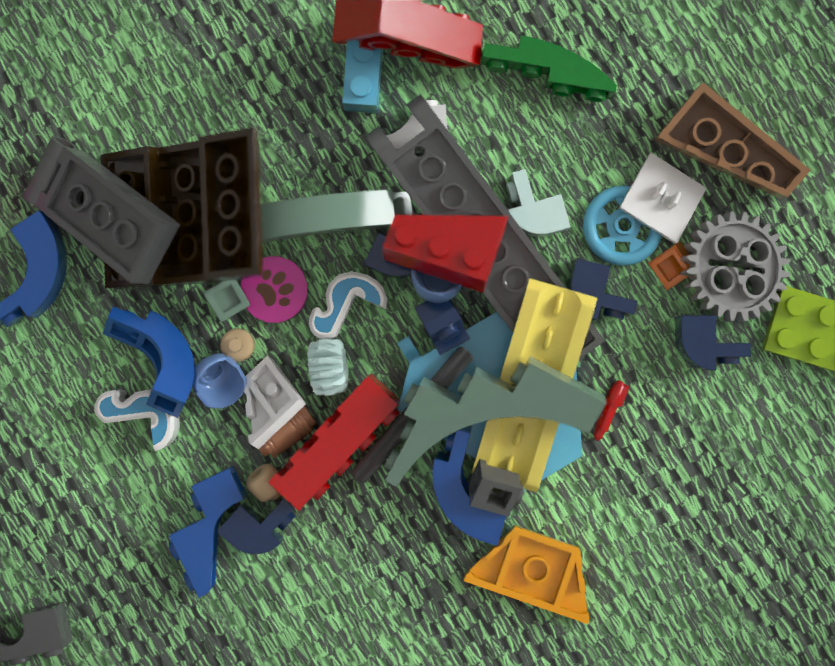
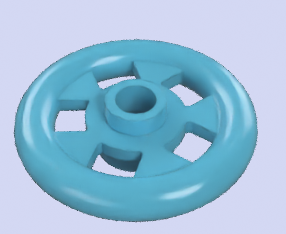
M614 186L603 190L589 203L583 218V232L589 248L597 257L613 265L628 266L645 260L656 250L662 238L660 234L650 229L645 241L637 239L636 236L640 231V226L647 227L646 225L621 209L608 215L603 208L614 200L620 206L631 186ZM620 219H625L629 222L630 227L628 231L619 229L618 222ZM606 223L609 237L600 239L596 225ZM615 241L629 242V252L615 251Z

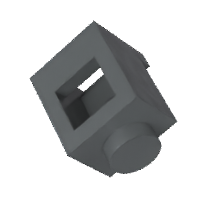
M479 459L467 485L470 506L508 517L514 505H518L521 502L524 492V486L520 483L518 473L487 465L486 461Z

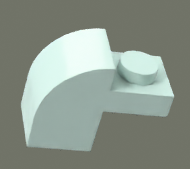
M523 169L511 174V182L506 183V188L511 203L517 202L518 207L508 209V211L526 235L545 237L566 231L571 227L561 194L535 202L526 170Z

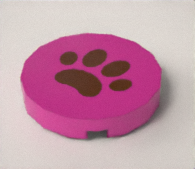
M267 256L263 258V275L242 279L241 289L251 304L246 309L255 318L267 323H283L294 318L303 309L308 297V282L304 272L293 261L281 256Z

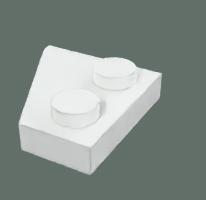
M266 356L246 375L247 384L244 390L247 396L245 404L246 417L251 419L252 434L248 435V441L257 449L265 444L306 405L277 363L269 356Z

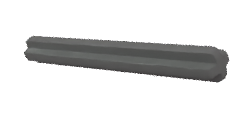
M458 347L430 380L448 389L473 360V355L464 347ZM407 407L352 469V474L360 482L366 483L389 457L392 450L396 449L403 439L399 437L408 420L410 419L415 422V420L404 415Z

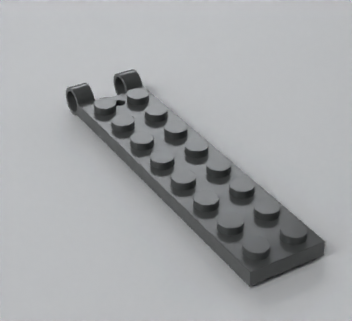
M419 94L406 105L425 130L399 150H396L379 126L367 134L365 138L423 215L508 216L506 230L483 294L513 332L529 278L562 288L566 287L458 145L427 101ZM417 147L424 148L425 153L423 156L418 157L415 155L414 151ZM590 322L579 360L605 341L592 322Z

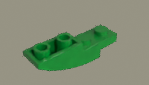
M521 35L518 48L488 43L484 45L481 64L488 65V70L497 73H506L508 69L520 70L521 75L528 78H540L541 74L547 75L545 88L552 89V94L571 97L573 92L585 94V99L592 102H605L606 98L611 99L616 92L617 85L604 72L576 53L556 44Z

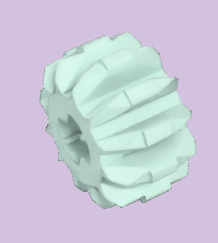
M331 338L311 342L308 347L307 364L313 392L316 395L325 396L346 392L349 378L344 344L340 339L332 340Z

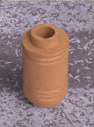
M304 406L259 448L260 452L265 457L271 454L273 458H276L277 455H280L300 441L309 432L314 431L312 427L317 422Z

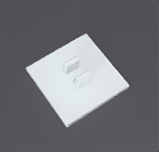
M649 153L619 209L676 244L707 188L658 156Z

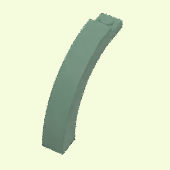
M373 190L318 195L261 204L262 244L317 234L390 228L394 215H413L411 197L407 192Z

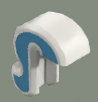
M350 271L337 275L329 283L326 291L327 311L323 312L322 309L316 307L311 312L309 317L310 330L320 339L337 337L356 296L387 310L388 298L384 288L377 280L366 274Z
M123 389L107 391L97 398L94 405L95 414L103 423L151 418L154 451L170 446L177 437L180 427L179 418L146 405L152 389L135 392L127 400L125 398L127 392Z

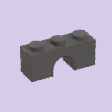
M65 602L31 608L22 614L24 631L20 639L7 636L0 625V662L9 661V665H17L29 661L31 655L42 653L43 658H49L62 654L64 652L63 648L73 641Z

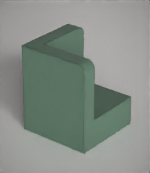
M236 280L223 281L203 292L220 322L225 321L251 305Z

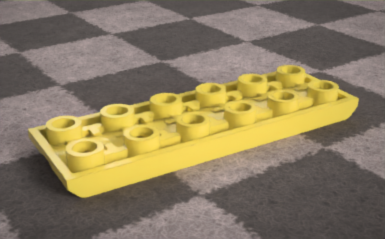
M529 278L499 379L514 386L515 383L510 381L517 365L519 362L526 364L530 356L573 378L595 310L597 297ZM508 417L486 421L471 473L473 474L479 459L486 461L487 465L518 473L520 483L524 486V489L537 493L559 422L532 417Z

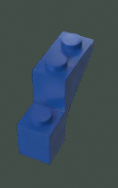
M234 466L191 486L194 492L191 494L192 502L198 512L203 511L205 517L169 535L171 540L169 542V549L175 560H181L186 571L183 573L185 583L190 591L196 592L198 598L206 595L216 582L217 531L219 530L221 518L230 506L248 496Z

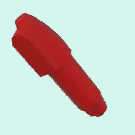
M620 380L613 384L605 398L606 405L599 415L593 434L596 441L602 439L605 432H608L617 408L619 406L622 407L628 393L629 386Z

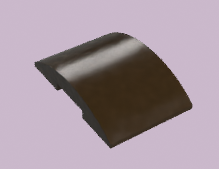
M251 127L201 136L199 141L159 148L145 146L101 154V164L180 224L149 284L130 283L104 262L105 288L189 285L240 280L263 275L258 128Z

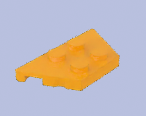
M514 525L499 540L498 546L494 545L463 577V581L586 624L589 623L581 552L577 546Z

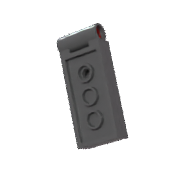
M57 136L51 137L23 194V198L36 206L130 283L149 284L180 226L178 222L86 152L78 150L74 144Z

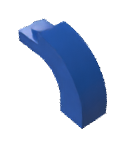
M39 210L10 229L25 252L27 272L22 285L12 295L0 302L1 326L5 324L6 327H9L19 322L24 317L23 311L27 317L38 318L56 300L65 280L67 255L63 238L53 220Z
M113 306L108 315L103 334L140 350L150 359L155 368L156 382L146 405L179 418L191 391L195 374L194 359L189 344L181 332L160 314L150 310L147 319L144 320L131 311L121 310Z
M468 426L448 435L445 451L451 452L450 454L437 452L433 465L435 495L447 518L458 529L477 540L498 546L506 516L475 508L469 504L468 483L463 472L464 456L472 426Z

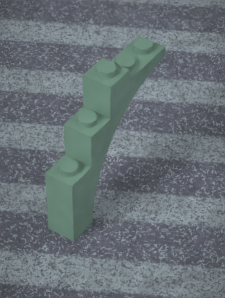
M531 356L526 364L519 362L510 379V381L515 383L514 386L477 366L472 375L465 373L456 390L461 393V396L423 377L419 386L412 383L403 402L409 404L404 415L415 420V422L410 419L408 420L399 437L405 440L400 451L393 449L384 467L389 469L385 481L398 487L406 472L430 447L462 428L483 421L508 417H532L556 421L589 434L606 405L605 396Z

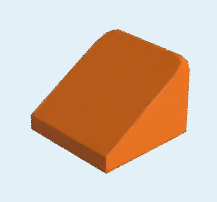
M678 241V243L648 262L666 290L689 277L681 275V271L689 269V264L681 261V257L690 255L681 241Z

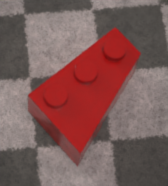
M394 215L383 245L384 260L484 293L506 230L508 216Z

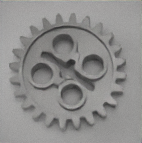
M731 211L725 213L723 217L720 214L711 217V222L705 221L699 224L702 231L697 230L690 234L695 242L684 244L686 250L691 252V254L681 257V261L689 264V269L681 271V275L690 276L691 281L686 283L684 288L695 289L696 292L690 299L692 301L703 300L700 306L701 311L712 308L711 316L718 318L723 315L724 322L734 321L735 318L737 322L747 321L748 317L750 319L759 318L760 312H770L772 309L769 303L780 302L781 299L776 291L779 292L787 289L780 280L781 278L790 277V273L782 270V265L790 263V259L781 258L780 253L785 251L787 247H777L775 242L779 239L780 234L771 236L768 234L771 227L770 223L759 227V216L748 220L747 212H742L735 216L734 212ZM719 240H720L722 243H724V246H725V254H724V255H722V254L719 252V249H718V241H719ZM751 246L757 251L756 261L750 255ZM708 260L722 265L733 262L735 267L711 266L708 264ZM736 267L760 268L762 270V274L754 270H744L739 272L738 268ZM715 273L721 279L720 289L714 283ZM747 279L753 286L751 294L746 289Z

